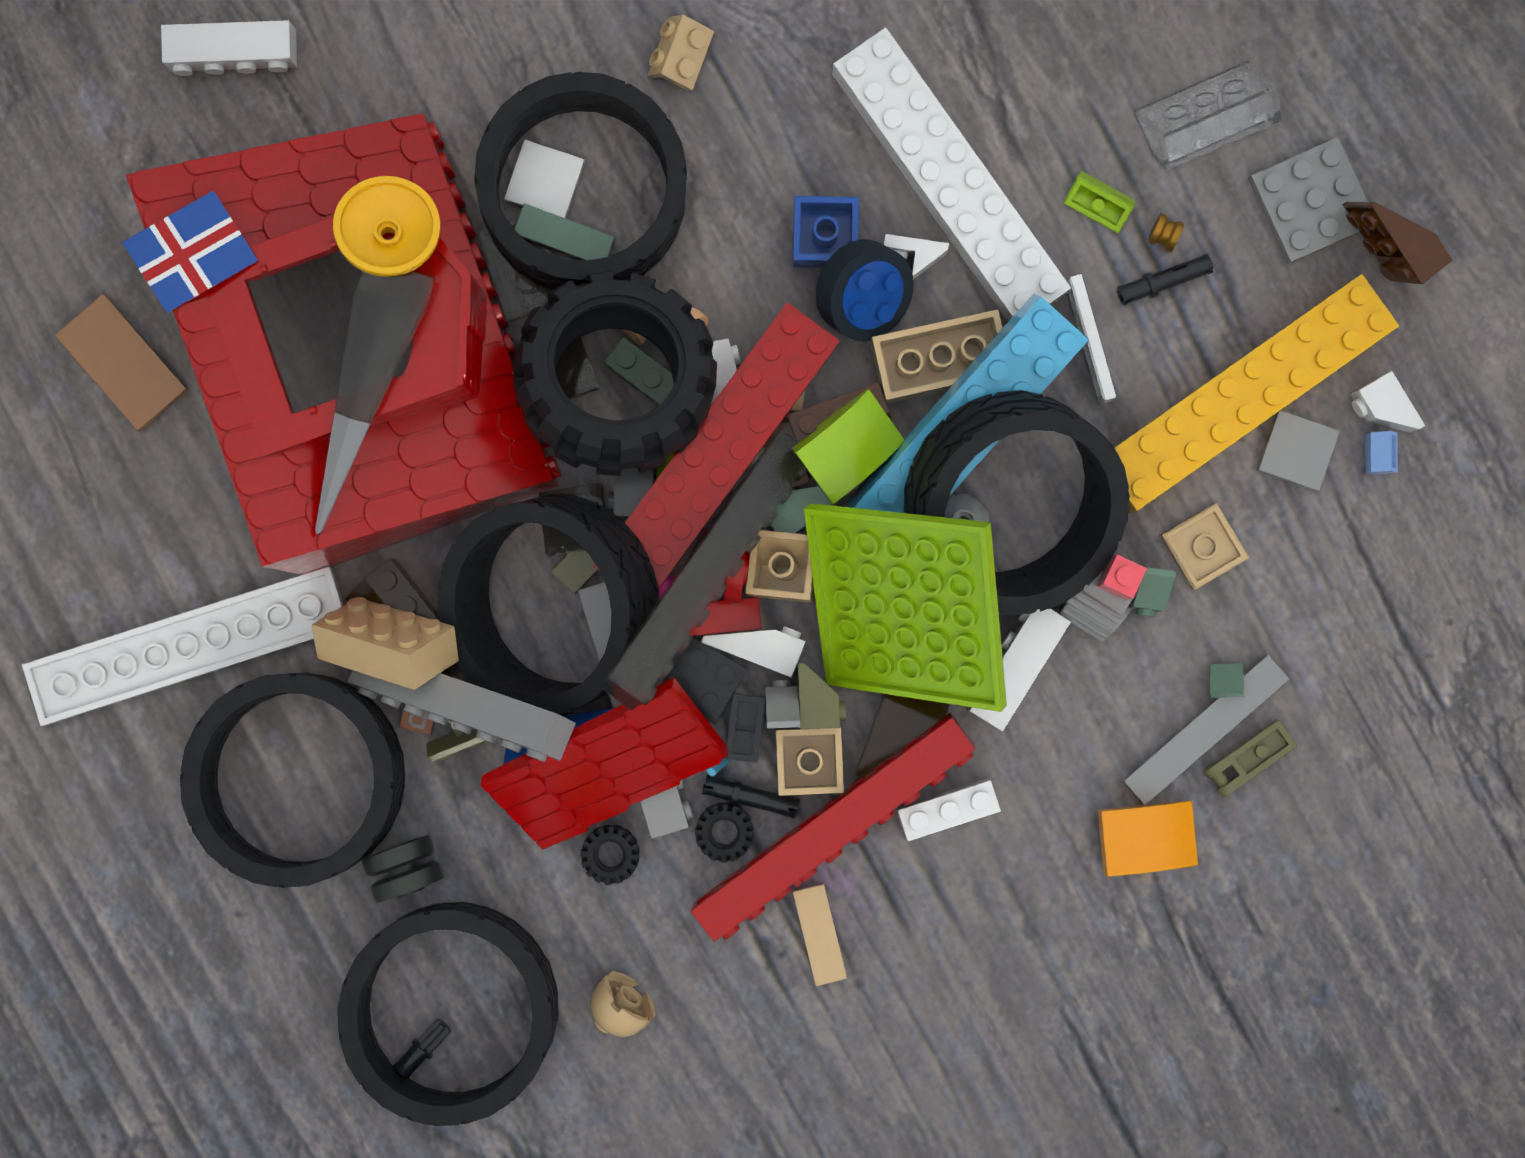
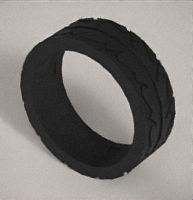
M572 72L547 76L529 84L500 106L487 125L478 147L474 182L484 224L496 248L515 270L533 282L555 290L567 281H573L575 286L587 282V274L613 271V279L630 281L632 273L644 276L662 260L675 241L684 217L687 166L682 142L672 122L668 118L666 119L667 115L651 97L633 85L625 84V81L605 74L575 72L572 74ZM575 111L598 112L615 117L633 127L653 148L660 160L666 178L665 200L656 220L646 233L631 246L609 257L588 261L567 260L549 255L529 244L512 228L502 212L499 198L502 169L510 151L520 138L544 120L559 114Z
M1023 390L997 392L994 396L991 393L971 400L950 413L946 420H942L924 439L913 459V465L910 466L904 487V513L945 517L950 492L959 475L977 454L992 443L1009 435L1031 430L1055 431L1070 436L1074 440L1082 458L1085 474L1084 495L1078 515L1066 535L1053 549L1041 558L1021 568L995 572L999 614L1010 616L1035 613L1038 609L1041 612L1063 604L1083 591L1086 584L1089 586L1106 568L1118 548V541H1121L1128 521L1130 497L1125 467L1111 442L1096 427L1092 426V424L1070 407L1049 396L1043 397V394Z
M547 494L497 507L491 512L489 510L471 521L456 538V545L452 544L442 565L438 584L440 594L437 593L438 618L440 622L454 626L459 661L455 664L471 684L557 714L574 711L624 686L640 669L639 664L643 665L654 645L659 624L657 615H660L659 588L654 569L648 563L650 559L639 538L622 520L617 518L618 516L599 503L578 496ZM524 523H538L553 527L575 540L590 555L600 570L607 587L611 606V632L605 653L596 669L583 682H558L542 677L525 667L503 642L492 618L489 601V578L494 559L503 542L516 528Z
M312 673L264 675L236 686L217 699L195 725L185 746L180 770L182 772L180 775L182 806L189 826H192L193 834L206 853L222 867H227L231 873L255 884L272 887L278 886L281 888L309 886L345 872L359 863L361 859L372 854L391 830L401 809L405 788L404 754L392 724L375 702L358 694L359 689L337 678ZM289 693L305 694L323 700L343 712L358 728L368 746L373 763L374 789L370 808L361 827L350 841L333 855L306 862L283 860L265 854L249 844L231 824L224 812L218 792V766L221 751L232 729L245 714L258 704L278 695Z
M436 903L411 911L376 934L356 956L343 982L337 1007L339 1041L346 1064L359 1085L361 1084L364 1091L383 1108L402 1118L406 1117L410 1121L431 1126L459 1125V1122L460 1124L471 1123L489 1117L510 1104V1101H514L534 1079L554 1039L559 1016L557 984L550 962L539 944L515 920L489 907L472 903ZM433 930H458L477 935L496 945L512 960L522 975L529 992L533 1018L529 1043L524 1056L515 1067L502 1078L487 1086L465 1092H444L424 1087L409 1078L403 1077L395 1069L379 1047L371 1023L370 1000L372 985L379 967L398 943L413 935Z

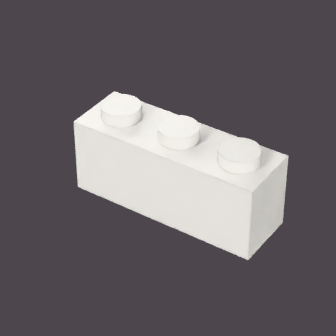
M987 778L912 802L907 806L902 805L896 808L907 841L1001 812L992 782Z

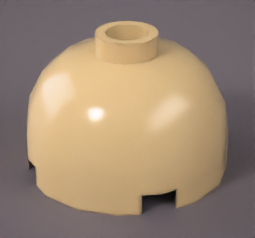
M612 971L604 976L592 992L590 999V1008L597 1028L603 1033L623 1038L638 1034L656 1015L655 1006L647 992L641 996L632 988L638 985V983L624 973Z

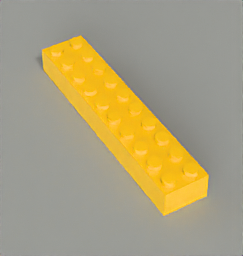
M1363 274L1348 282L1114 447L1126 471L1130 495V514L1143 508L1399 327V324Z

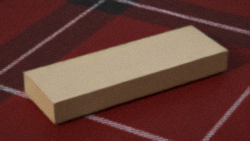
M824 883L793 890L815 985L820 986L847 979Z

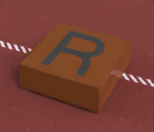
M403 710L399 728L432 735L435 722L427 719L429 713L424 712L422 717Z

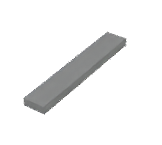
M1265 655L1244 673V697L1216 698L1122 781L1143 805H1146L1285 684L1289 678L1269 655Z

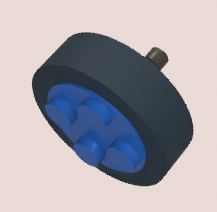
M861 239L842 246L828 259L818 278L816 303L821 317L829 326L856 341H870L874 336L887 334L902 320L910 305L913 294L911 268L902 255L874 240Z

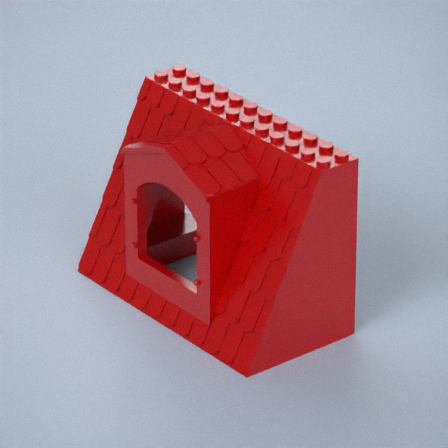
M423 113L125 174L144 229L214 191L258 259L252 265L173 309V313L262 567L303 575L328 566L332 567L559 486L557 478L561 477L562 474L556 458L553 455H548L546 448L550 446L547 443L542 444L537 441L525 424V415L522 408L517 406L513 373L516 344L509 333L505 334L504 328L509 325L499 303H494L493 298L498 297L492 278L490 279L488 273L483 272L482 268L488 266L482 249H479L477 242L473 243L472 241L473 238L477 237L473 223L468 218L466 212L462 213L461 209L466 208V203L461 190L458 189L456 182H451V179L456 178L454 169L445 152L440 151L445 148L439 129L437 130L434 121L429 123ZM379 176L399 177L417 184L428 193L436 205L440 218V237L434 252L426 262L411 272L398 275L409 297L414 321L412 351L404 374L294 413L249 283L340 251L333 232L334 213L341 198L356 184ZM385 233L383 238L390 240L395 235L393 233ZM334 412L371 423L322 532L316 534L315 528Z

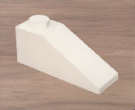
M784 626L782 632L778 630L710 635L703 636L701 642L792 678L806 641L800 639L802 633Z

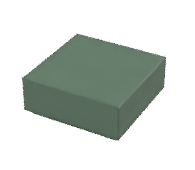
M1243 663L1210 664L1211 698L1244 697Z

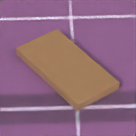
M105 294L99 296L55 334L56 338L137 431L142 432L189 391Z

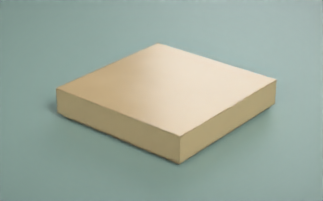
M1217 503L1160 535L1192 591L1249 558Z

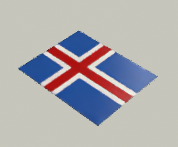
M214 191L122 242L166 313L258 261Z

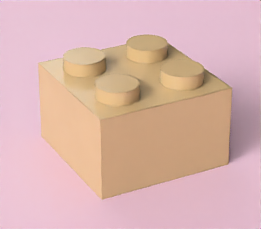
M841 727L776 729L779 796L844 793Z

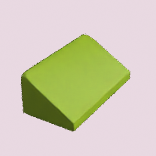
M1080 171L1063 203L1112 231L1119 233L1134 208L1136 201L1093 176Z

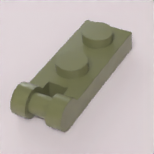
M1276 719L1221 759L1210 764L1203 771L1209 779L1213 778L1216 782L1219 794L1222 797H1226L1295 749L1297 744L1280 720ZM1231 766L1237 775L1228 779L1224 770Z

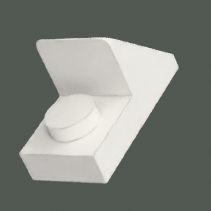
M885 234L883 245L898 252L905 260H907V257H913L911 268L913 280L942 259L949 247V243Z

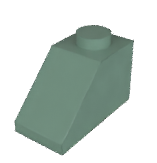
M1145 567L1147 570L1129 607L1136 609V615L1155 617L1156 611L1166 610L1175 581L1176 571Z

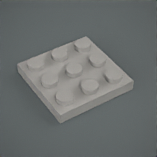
M1338 137L1248 178L1288 264L1360 232L1348 222L1346 218L1348 213L1342 204L1345 202L1368 201Z

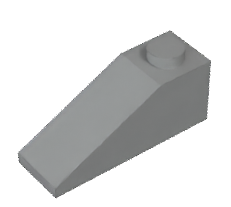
M791 680L771 681L772 687H765L767 728L800 727L798 686H791Z

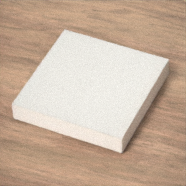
M524 139L504 197L505 202L523 207L525 203L566 219L585 165V159Z

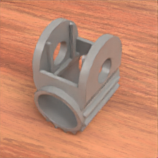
M1102 571L1089 586L1085 585L1083 591L1061 604L1059 614L1071 621L1073 625L1099 641L1104 642L1130 613L1132 608L1129 607L1132 599L1124 600L1098 588L1097 585L1103 574Z

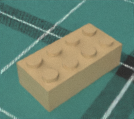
M999 310L872 337L870 341L879 385L886 404L947 391L1001 331L1002 323Z
M363 597L350 599L344 606L326 613L323 618L312 624L317 659L413 690L459 661L454 626L442 623L437 619L415 615L413 612L398 610L386 604L371 602Z

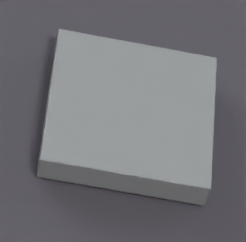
M1280 410L1275 415L1256 471L1318 492L1320 491L1340 431Z

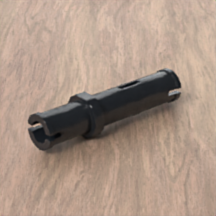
M1204 254L1155 274L1145 273L1141 279L1117 287L1119 300L1125 306L1147 296L1150 298L1157 297L1161 291L1201 276L1212 274L1214 272L1213 263L1209 255Z
M708 774L706 775L702 790L703 795L706 794L728 800L731 805L740 803L792 817L793 819L796 818V811L800 804V799L779 796L776 793L742 785V781L736 779L735 782L712 777Z

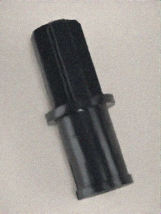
M440 1019L436 1020L419 1039L412 1041L413 1045L393 1064L395 1069L408 1079L426 1058H432V1052L450 1034L449 1026Z

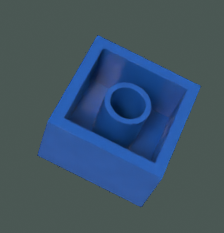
M794 196L793 267L823 268L828 259L838 249L858 240L859 197Z

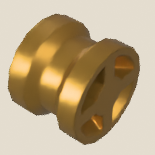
M1160 213L1147 242L1152 245L1158 243L1164 247V250L1171 253L1182 233L1185 223L1170 221L1167 215Z

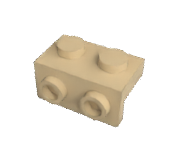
M684 14L669 17L661 27V40L658 48L654 50L650 57L649 66L651 67L648 76L652 78L661 77L686 91L693 90L714 31Z

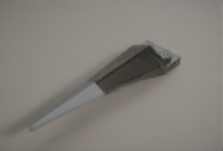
M364 271L361 272L357 289L354 291L315 528L316 534L322 532L373 418L426 312L435 281L434 277L415 271L389 277L376 276Z

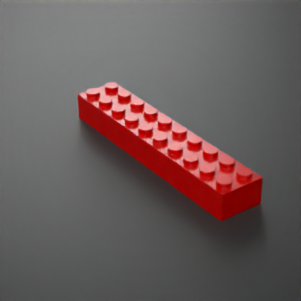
M788 302L712 403L707 418L703 420L698 429L697 437L681 453L676 452L625 522L644 547L650 559L648 563L654 569L659 589L838 347L840 340ZM594 564L593 567L600 571L596 564Z

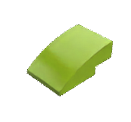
M867 388L815 426L817 430L793 446L792 450L827 499L834 504L882 465L902 445L904 438Z

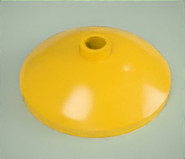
M379 176L364 180L345 193L334 213L333 232L340 252L353 266L376 276H398L415 270L432 255L440 237V218L432 198L417 184L399 177ZM385 233H393L395 235L390 240L383 238Z

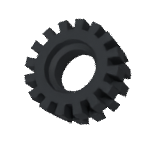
M722 802L710 806L701 814L695 829L697 845L701 848V852L709 856L711 860L725 863L737 860V858L746 853L752 844L753 824L749 815L740 806ZM729 820L734 823L737 828V837L732 843L722 845L714 840L712 828L716 822Z
M604 825L595 829L588 835L582 845L580 855L582 857L583 868L585 867L586 874L589 877L592 876L595 879L594 881L598 883L603 882L605 885L621 883L632 875L639 863L640 847H638L637 839L631 835L628 829L625 830L619 825ZM614 842L621 847L623 858L617 866L608 867L600 862L598 850L604 843Z

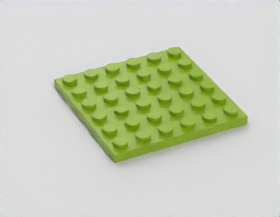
M812 503L804 508L826 684L1002 712L1007 706L991 522Z

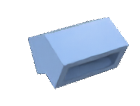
M1382 431L1365 434V474L1398 473L1397 432Z

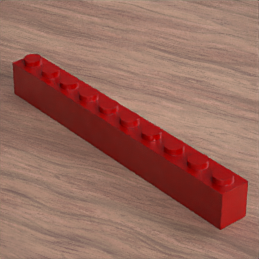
M949 713L846 789L844 793L838 795L695 901L690 912L714 942L720 937H723L724 940L728 939L739 930V923L746 918L751 921L763 913L765 910L764 905L774 899L777 902L784 898L791 891L789 887L796 881L800 880L803 883L817 872L815 867L823 861H826L828 864L838 858L843 852L841 848L850 841L856 844L865 838L869 833L867 829L876 822L879 825L884 824L895 814L893 810L904 803L907 806L914 802L921 795L919 791L926 785L935 786L947 776L945 771L956 764L957 767H960L973 757L971 752L975 750L974 743L953 715Z

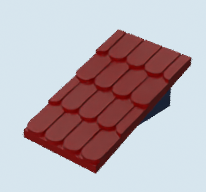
M672 678L617 707L564 715L563 717L576 724L561 761L547 757L546 761L542 762L527 756L528 749L523 747L520 753L506 748L503 765L482 775L480 786L489 793L503 810L505 809V812L518 825H521V828L543 850L587 832L589 826L625 812L630 805L678 786L681 780L720 764L722 759L727 757L728 746L677 680Z

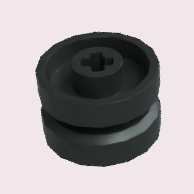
M430 835L413 839L361 859L366 875L376 876L385 872L388 873V877L374 882L370 887L376 903L394 897L401 898L425 889L426 885L444 878L439 862L430 861L420 865L417 863V860L431 855L434 851Z

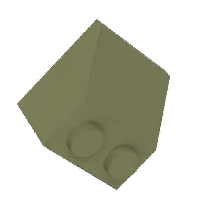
M798 663L799 728H840V721H846L845 701H839V695L805 663Z

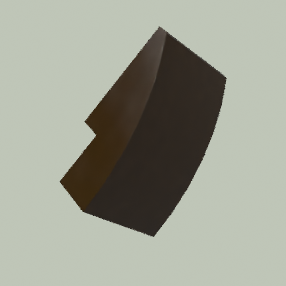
M884 694L857 765L856 776L863 778L945 717L950 704Z

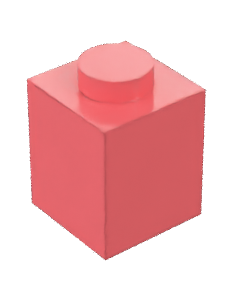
M1114 555L1104 569L1097 587L1124 600L1133 599L1147 568L1120 555Z

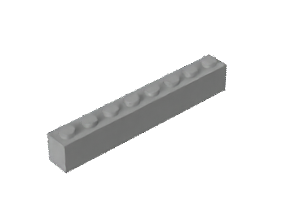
M605 582L578 590L599 662L605 653L611 632V606ZM646 658L645 662L643 663V665L648 664L647 658ZM641 663L639 664L640 669L624 686L609 693L613 708L655 687L652 676L646 678ZM681 780L678 786L640 801L651 839L689 828L688 820L694 819L689 800L683 801L679 789L685 788L683 780Z
M352 670L348 679V683L359 687L357 693L362 696L376 700L377 695L382 696L380 702L397 709L402 703L405 705L404 711L422 717L424 712L429 713L427 719L446 726L447 721L453 722L451 728L470 735L472 729L476 730V737L495 744L497 738L501 739L502 743L500 746L520 753L523 747L528 749L527 756L545 762L547 757L561 761L576 724L557 713L441 673L415 690Z

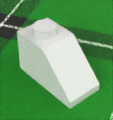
M1392 371L1350 394L1353 399L1352 407L1359 417H1364L1366 422L1409 433L1425 427V424Z

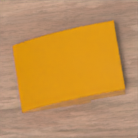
M1191 800L1097 810L1103 874L1107 877L1157 872L1198 865Z

